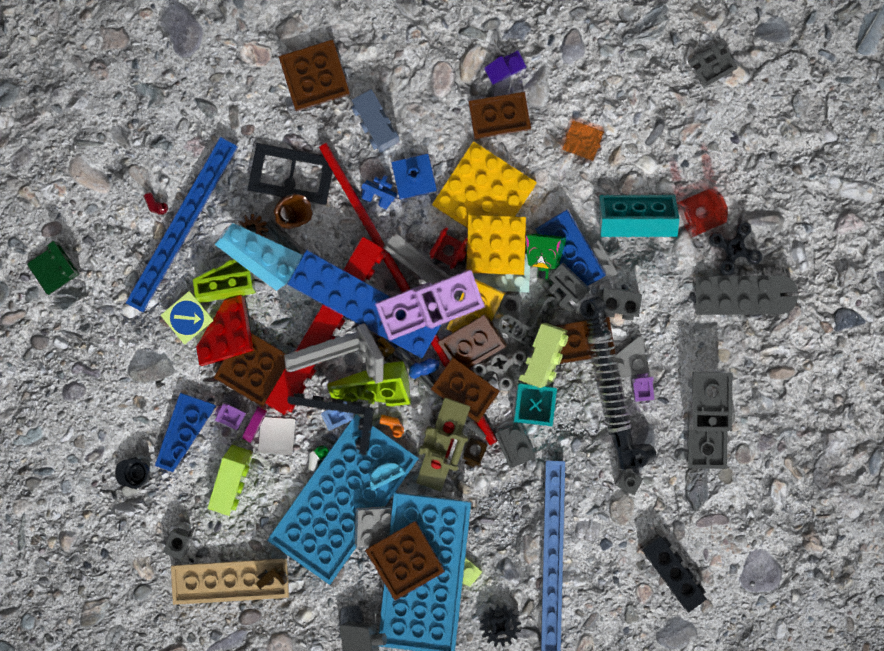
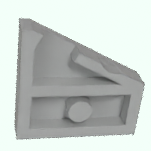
M642 336L637 337L617 353L616 356L611 358L612 362H618L613 364L614 370L619 369V371L614 372L615 377L621 376V378L649 373Z

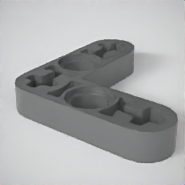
M543 295L539 299L526 325L510 315L499 313L494 318V327L528 347H533L541 324H549L558 306L557 299L549 295ZM541 316L542 322L537 326L536 320ZM502 320L509 323L508 327L501 323ZM519 325L520 330L518 334L514 335V328ZM525 334L530 335L532 337L531 340L524 337Z

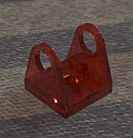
M713 188L677 202L679 214L690 238L727 223V204L722 194ZM698 208L705 210L706 215L704 218L697 217L696 210Z

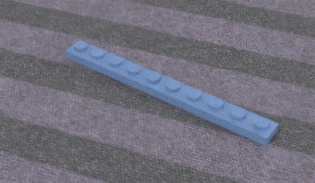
M545 460L541 651H561L565 461Z

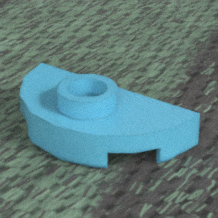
M388 462L381 464L374 469L371 475V490L407 473L396 463Z

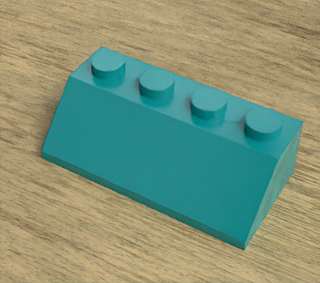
M599 195V228L601 237L678 236L680 217L675 195Z

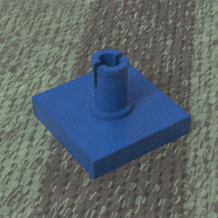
M428 154L391 162L400 200L437 192Z

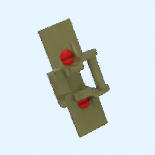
M446 397L444 398L435 427H426V437L418 451V454L422 455L424 453L425 457L416 481L417 484L441 492L449 469L458 470V462L463 447L469 437L461 433L471 406ZM454 439H456L458 441L454 453L452 455L451 461H449L450 459H448Z

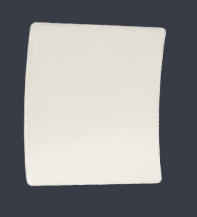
M265 417L260 426L258 453L292 455L295 419Z

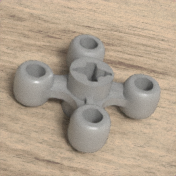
M516 350L512 355L506 356L501 351H498L492 355L489 362H479L472 366V372L479 377L484 376L489 371L497 373L499 377L498 387L502 391H509L513 387V381L508 376L507 369L512 364H524L527 360V354L523 350ZM517 354H521L523 356V359L521 361H518L516 359ZM497 358H499L500 361H506V363L502 365V369H499L498 366H492L494 363L497 362ZM477 366H481L483 368L482 373L476 372ZM504 380L509 382L508 387H503L502 382Z

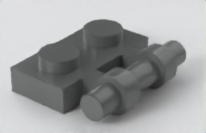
M721 41L717 44H711L707 50L694 54L693 58L688 60L691 67L696 64L700 66L694 73L703 88L738 69L729 52L723 55L719 52L724 48ZM712 55L715 60L707 64L704 59Z
M564 263L549 277L554 284L551 285L546 281L542 285L547 291L546 293L556 298L559 302L558 305L562 309L565 308L569 313L574 309L570 300L572 299L578 304L591 290ZM558 288H560L566 294L565 297H563L557 291Z

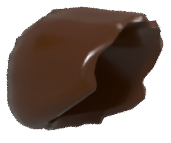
M299 194L285 196L275 205L273 210L276 223L286 229L298 228L301 225L307 224L311 221L313 215L310 201L305 196Z

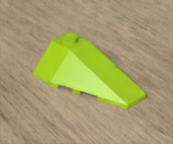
M403 361L383 364V381L375 383L373 378L368 376L366 370L327 383L331 398L350 402L366 400L368 404L383 402L386 403V406L411 404L408 373Z

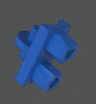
M386 175L382 179L375 177L373 182L366 180L361 187L363 189L362 199L371 202L374 194L380 196L378 206L384 209L390 206L398 193L391 191L393 184L387 182L388 176Z

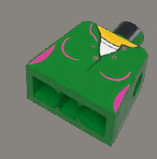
M535 233L526 235L528 266L538 267L537 278L548 279L549 269L559 267L566 237Z

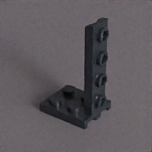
M293 393V396H288L287 402L292 405L364 415V418H360L358 430H362L361 437L357 438L356 450H359L358 454L360 455L368 454L375 408L362 406L363 402L351 401V404H344L342 399L332 398L330 402L324 401V397L313 395L312 399L304 398L305 394Z

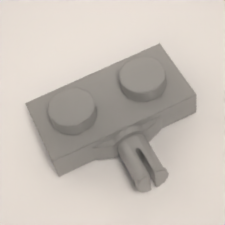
M599 241L592 244L590 247L607 274L599 279L600 283H603L618 274L613 266L612 259L622 255L621 251L616 253L619 251L618 247L608 253L603 249Z

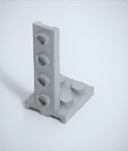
M396 233L393 234L383 247L426 283L434 284L450 278L449 275ZM457 290L454 293L455 299L462 290Z
M365 323L358 325V332L346 334L343 337L328 340L324 343L309 346L306 349L285 355V368L288 372H293L358 350L361 362L366 364L368 376L372 377L375 383L383 381V356Z

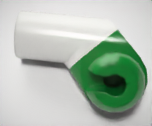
M318 446L310 452L308 470L316 471L318 469V461L329 453V449L326 446Z

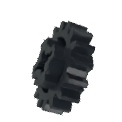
M496 604V609L494 610L490 606L489 613L483 612L485 619H480V622L484 625L479 628L482 631L485 630L482 637H488V644L494 641L495 647L498 643H501L502 647H504L505 642L511 645L512 638L518 639L515 633L521 632V629L517 627L521 625V621L516 620L519 617L518 613L512 614L514 609L510 608L507 610L506 604L502 608ZM503 613L502 616H494V614ZM510 618L513 621V629L508 626ZM488 621L490 622V624H492L493 627L491 629V632H489L487 628ZM504 622V628L500 627L499 629H497L496 623ZM499 635H506V637L497 638Z

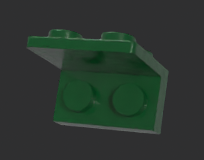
M55 241L47 245L48 250L27 263V266L47 295L52 294L80 275L60 243Z

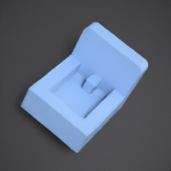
M327 410L321 413L329 431L354 419L353 413Z

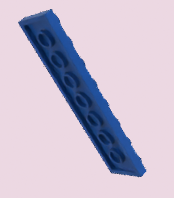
M305 250L287 285L360 325L365 323L369 330L388 340L375 303L390 298V296L312 252ZM402 309L398 310L395 313L396 319H404L405 311ZM441 325L431 329L425 326L389 341L423 358Z

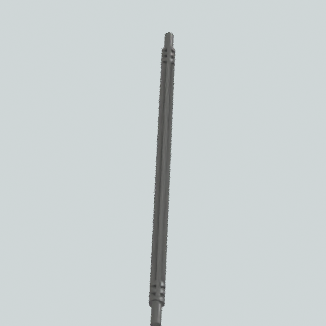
M271 219L267 222L266 226L286 248L302 255L304 254L305 250L286 231L283 232ZM371 331L378 339H380V335ZM400 346L393 352L401 362H404V365L409 370L410 366L417 363ZM429 374L420 375L418 379L443 403L444 399L431 390L436 381ZM467 416L464 425L467 428L469 427L483 440L486 437L485 433L473 419Z

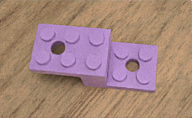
M467 270L434 284L430 282L377 302L375 306L388 340H392L425 326L431 329L484 307L472 271ZM457 290H462L464 293V297L460 301H456L454 298V293ZM400 309L404 310L405 318L397 320L395 313Z

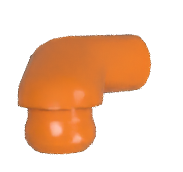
M381 415L380 424L390 426L394 437H401L404 433V427L400 420L396 417Z

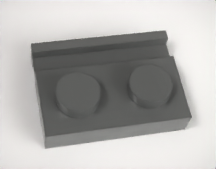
M521 423L495 433L510 469L536 458Z

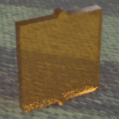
M573 120L569 132L565 135L566 140L562 150L594 161L597 150L601 147L600 142L604 131Z

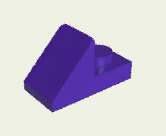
M516 51L505 57L500 56L487 65L484 70L491 84L494 85L525 70L527 67L519 51Z

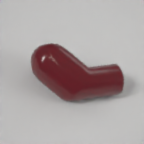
M152 192L143 195L150 212L158 215L167 213L168 205L164 202L155 201Z

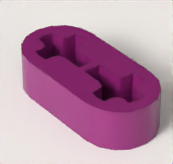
M261 407L256 409L242 439L249 443L253 441L267 414V410Z

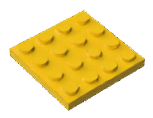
M473 141L432 203V206L468 229V215L515 217L537 182Z

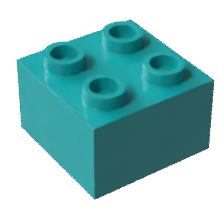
M517 383L513 422L553 427L557 388H539L534 385Z

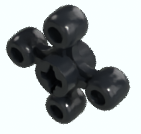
M744 221L737 224L735 228L736 235L731 240L725 239L718 232H714L708 237V244L711 247H720L725 250L726 258L719 264V271L723 275H730L734 272V262L739 257L747 259L748 263L752 265L762 261L761 251L757 249L750 250L745 247L744 239L752 230L748 222ZM742 226L746 228V232H742ZM714 237L718 238V243L713 241ZM737 245L736 248H737L739 251L733 252L734 249H733L731 246ZM753 254L757 256L756 260L752 258ZM725 264L729 266L728 271L724 269Z

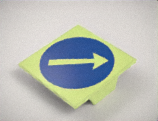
M190 291L161 314V317L184 345L214 321Z

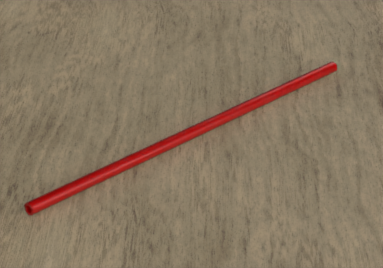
M327 143L319 146L320 151L371 240L383 248L385 246L384 241ZM384 249L383 253L385 256L383 261L401 292L410 290L411 288L392 255ZM436 334L431 344L446 368L450 360L439 345L440 339ZM482 416L477 424L485 433L488 444L492 445L498 440L485 417Z

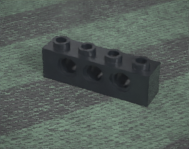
M656 535L641 546L640 549L683 608L689 613L707 600L704 596L706 591L700 583L696 585L693 581L695 576L688 567L685 569L682 566L681 562L683 560L677 552L673 553L669 547L672 545L665 536L662 538L660 535ZM661 552H667L668 558L665 561H659V554ZM679 568V574L676 577H671V569ZM685 583H689L691 586L690 590L686 593L682 592V586Z

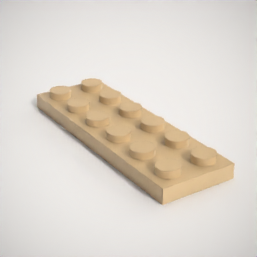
M287 558L171 566L173 605L289 598ZM276 566L277 569L281 568L286 573L287 582L284 585L276 577L262 589H259L255 584L259 580L257 576L265 569L269 572Z

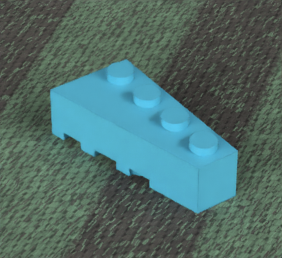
M234 223L223 231L214 244L276 291L287 283L303 256Z

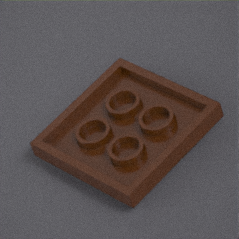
M333 39L278 56L296 112L350 95Z
M251 333L254 351L225 359L214 378L261 407H264L266 400L285 370V355L287 354Z
M416 520L365 549L394 601L445 572L443 565Z

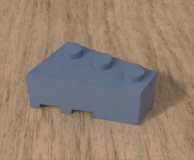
M372 89L352 99L353 106H351V109L356 117L360 116L362 120L360 125L364 133L368 132L372 139L369 142L374 150L378 149L379 153L400 142L397 132L394 131L389 118L383 111Z

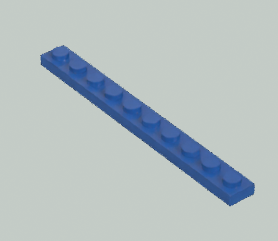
M220 137L126 304L144 313L238 146Z

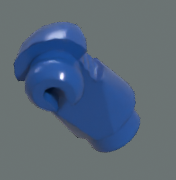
M428 358L425 361L410 366L409 376L416 379L420 375L424 376L439 369L438 360Z

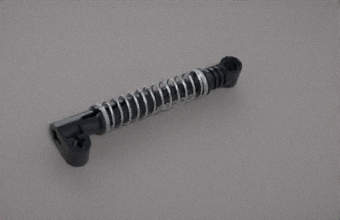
M595 296L581 303L580 312L585 319H588L586 323L589 324L587 328L590 330L588 331L587 340L588 343L594 344L590 347V350L596 351L591 357L598 359L593 362V365L599 366L595 369V372L601 373L596 379L602 381L598 384V387L601 388L599 394L603 395L601 401L605 404L602 407L606 410L604 416L608 417L606 423L610 426L608 427V433L613 439L619 469L644 467L656 458V450L650 444L633 445L631 436L632 424L629 423L631 422L627 418L629 413H626L625 409L628 406L624 405L626 399L623 398L622 393L624 391H621L620 387L623 384L616 380L621 378V376L615 377L614 372L619 371V369H613V364L618 362H612L611 357L616 356V354L610 355L609 351L615 347L609 348L608 342L613 341L608 340L612 337V334L607 326H604L607 325L604 322L606 319L602 317L604 316L606 304L602 298Z

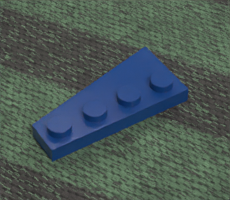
M180 393L155 466L174 472L217 405Z

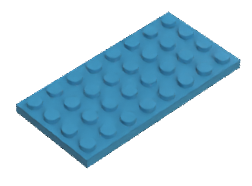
M357 414L267 540L329 585L356 549V508L386 506L419 459L373 425L368 454H358L359 450H356V441L358 437H361L362 430H358L362 417ZM388 462L396 463L407 473L371 490V475L374 469L381 464Z
M394 493L389 535L416 520L443 565L445 572L395 601L384 584L379 634H386L387 643L386 645H380V647L411 651H455L472 501Z

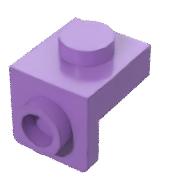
M648 373L637 374V378L632 379L634 402L655 400L653 390L654 377H649Z
M223 403L222 406H218L214 415L217 416L215 421L238 431L246 413L227 403Z

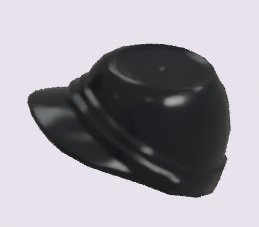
M137 457L129 458L117 464L115 477L121 486L137 490L149 480L150 467L146 462Z

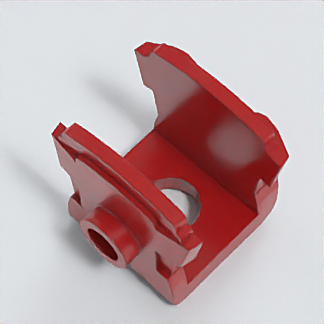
M446 227L440 232L429 255L431 259L435 258L453 269L458 261L462 263L467 253L464 250L468 239L465 238L462 243L447 235L446 233L449 228ZM447 245H451L454 248V254L451 256H446L443 252L444 247Z

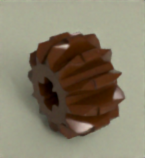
M251 214L249 220L244 215L245 222L238 221L247 230L249 227L253 228L256 226L254 228L257 230L256 234L267 238L263 233H268L269 229L263 228L267 225V222H261V216H258L255 220V214Z

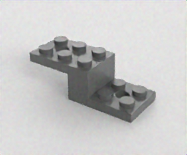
M692 372V410H688L687 468L727 469V433L732 431L733 373ZM710 386H714L717 389L715 397H710L707 394ZM705 444L712 446V452L708 455L704 454L702 450Z

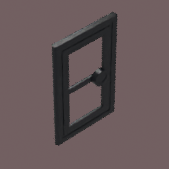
M256 143L247 191L283 198L287 195L299 194L305 196L310 203L327 205L333 172L323 155ZM265 155L292 160L289 178L284 181L285 187L260 182ZM296 161L323 166L318 193L294 189L296 183L293 175Z

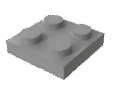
M392 506L356 508L355 546L357 548L370 547L389 536Z

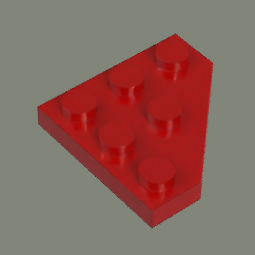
M239 295L224 300L213 318L214 321L209 324L196 346L200 366L254 351L245 297Z

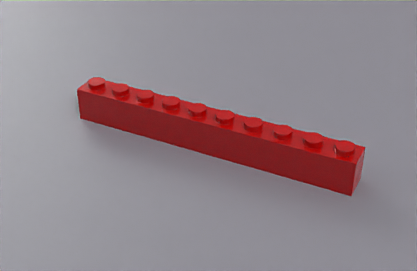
M362 237L343 270L364 282L366 280L370 281L375 273V270H373L376 263L380 264L385 256L383 253L384 248ZM323 304L296 351L336 339L334 334L337 329L341 330L346 322L344 320L345 316ZM317 364L293 372H288L285 368L265 404L283 415L288 414V412L292 413L296 405L287 402L288 396H293V393L304 394L307 388L305 383L308 379L311 380L317 371L314 368Z

